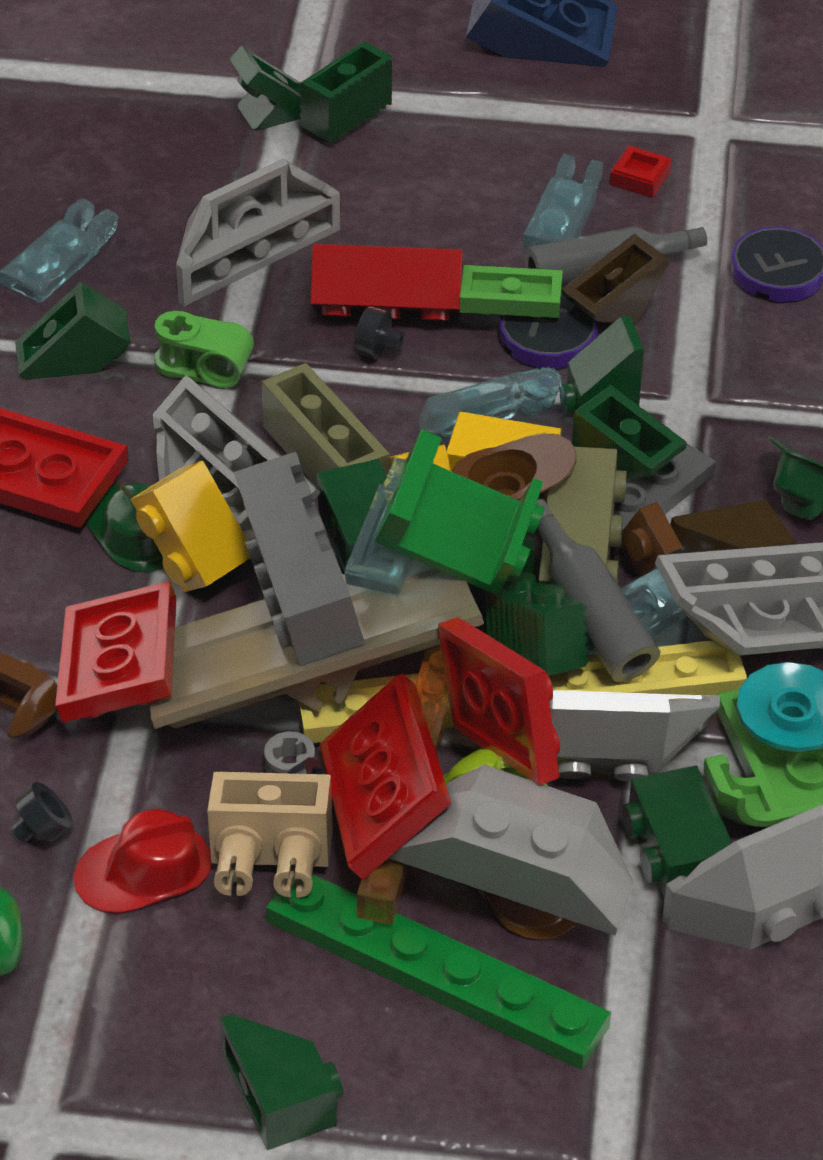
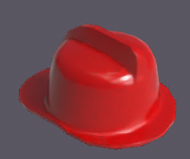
M151 809L133 815L123 825L120 834L106 838L90 847L78 860L73 877L76 893L86 905L100 912L120 914L138 910L198 888L208 878L213 863H211L210 847L201 835L194 832L193 823L188 816L180 817L171 811Z

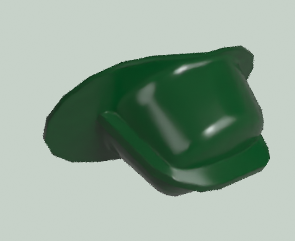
M768 436L767 439L781 450L773 489L781 496L784 510L793 516L806 520H812L819 514L823 515V464L808 458L780 440Z
M126 482L109 487L86 519L88 527L108 556L118 566L133 572L151 573L164 569V558L153 538L148 537L140 528L136 519L137 510L130 500L152 485Z

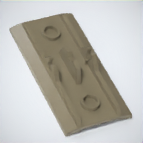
M405 555L342 574L365 644L302 666L298 662L293 645L282 649L265 599L175 627L172 696L159 699L155 703L150 704L151 720L155 729L166 725L179 728L282 694H287L318 711L321 710L322 703L320 698L314 693L321 682L335 687L333 696L335 702L340 704L344 701L358 670L441 644L439 623L459 617L476 627L484 624L482 615L466 581Z

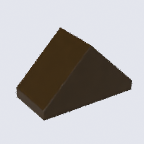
M634 233L561 289L562 296L595 321L614 323L620 317L631 316L634 325H637L669 265L668 258Z

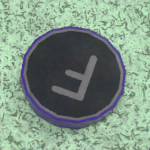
M780 226L759 228L746 233L735 243L730 269L734 281L743 290L756 296L758 291L763 294H769L768 300L799 301L814 295L821 288L823 281V245L813 236L798 229Z
M562 293L559 318L500 315V343L502 346L510 349L512 357L520 363L536 368L559 369L567 367L568 362L597 338L598 321L592 319L562 296Z

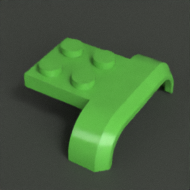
M739 689L717 693V695H720V707L717 713L747 777L742 778L732 775L729 772L730 764L724 754L704 758V775L722 815L737 824L767 827L822 805L823 748L805 752H793L775 749L756 740L742 725L736 708Z

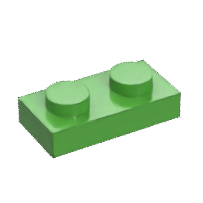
M464 265L460 294V312L483 315L497 314L535 318H559L563 270Z

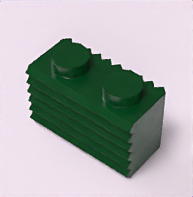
M363 41L300 82L298 85L301 90L298 92L301 95L299 98L301 105L298 107L302 111L299 113L301 117L299 123L301 126L327 142H336V139L342 138L344 134H348V130H355V126L361 125V121H367L368 118L373 117L376 113H380V109H386V105H392V56Z
M521 572L518 579L508 576L498 595L485 590L488 636L542 668L548 676L586 667L590 661L585 656L589 651L585 646L588 638L584 635L588 629L584 622L588 617L583 614L587 606L578 600L566 596L564 587L559 585H541L536 582L534 574Z

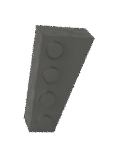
M293 452L234 472L255 538L247 540L245 543L282 649L293 645L298 662L302 666L364 645L365 641L350 594L331 548L321 517L318 515L297 453Z

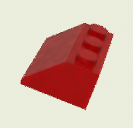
M313 244L310 304L313 307H322L321 316L351 317V309H366L371 306L389 311L392 319H400V313L403 310L420 311V320L450 321V312L460 313L463 270L462 249Z

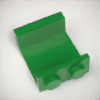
M421 429L405 460L374 542L498 595L508 576L518 579L529 556L530 548L523 546L522 543L525 535L533 536L543 515L545 506L537 503L543 481L533 477L521 500H516L433 464L442 438Z

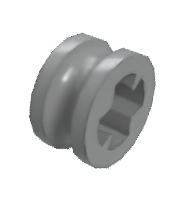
M292 731L278 733L271 737L264 749L265 773H287L289 769L306 758L312 757L315 759V747L312 740L304 734ZM295 756L296 763H284V757Z

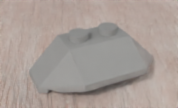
M281 159L203 196L188 219L176 263L178 301L185 307L339 231L340 192L285 159Z
M185 375L153 413L154 430L157 431L156 454L159 481L179 468L204 461L247 540L253 539L255 536L234 472L281 457V455L195 381ZM305 477L315 500L321 492Z
M823 542L658 555L655 564L676 603L701 632L714 642L740 656L823 648Z
M553 690V699L549 703L552 725L560 740V752L557 754L559 777L564 779H584L591 776V771L613 772L615 779L631 781L632 778L647 776L648 773L656 774L713 720L720 707V695Z
M482 765L447 783L446 786L452 804L389 857V859L615 936L634 882L597 802L543 784L538 785L531 780L487 765Z
M823 804L733 842L701 862L688 877L679 876L667 883L662 918L666 927L669 930L751 950L769 941L778 942L792 935L796 929L821 918L823 919Z

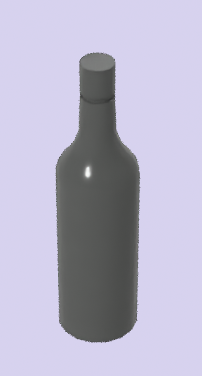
M632 226L528 247L525 252V266L529 269L563 270V288L634 233L663 255L704 247L707 245V234L703 227L660 235Z
M537 500L538 504L545 506L537 530L550 551L551 565L549 576L552 584L564 587L566 596L578 600L587 606L583 612L588 617L584 622V625L588 627L585 636L613 680L624 682L640 676L659 659L660 649L598 553L592 547L576 543L569 538L545 500Z

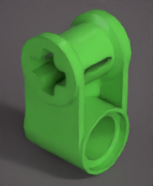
M184 311L166 312L155 321V334L160 340V348L155 353L154 365L156 370L162 375L169 378L182 379L187 375L193 381L209 384L217 388L233 387L239 381L254 346L252 335L242 325L194 316ZM180 326L184 327V331L180 332ZM170 358H174L173 364L171 363Z

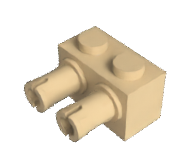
M214 772L207 812L211 863L218 864L214 877L215 888L220 893L231 896L232 885L234 882H237V896L245 895L252 888L254 865H277V872L273 883L275 890L284 897H291L292 885L297 884L296 898L307 896L312 889L313 866H329L333 831L331 775Z

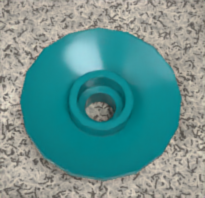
M786 662L767 665L748 676L739 688L736 709L742 725L756 740L775 749L793 752H805L823 748L822 670L811 665Z

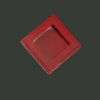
M628 146L610 172L609 185L653 198L671 172L672 159Z

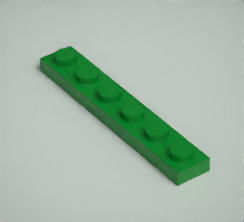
M313 874L312 889L307 896L296 898L297 884H293L291 897H284L277 892L265 907L267 923L580 1070L584 1068L610 1027V1011Z

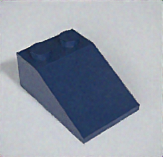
M473 0L466 38L477 43L480 47L489 49L503 57L605 67L609 62L618 4L610 0Z

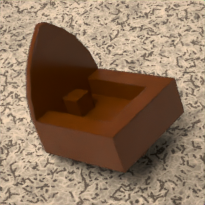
M658 502L639 508L622 530L621 549L625 562L637 576L643 579L660 573L655 564L658 555L678 554L683 548Z
M0 652V707L15 714L7 734L9 738L25 737L40 730L58 712L55 706L58 685L49 674L39 670L32 663L25 660L19 661Z

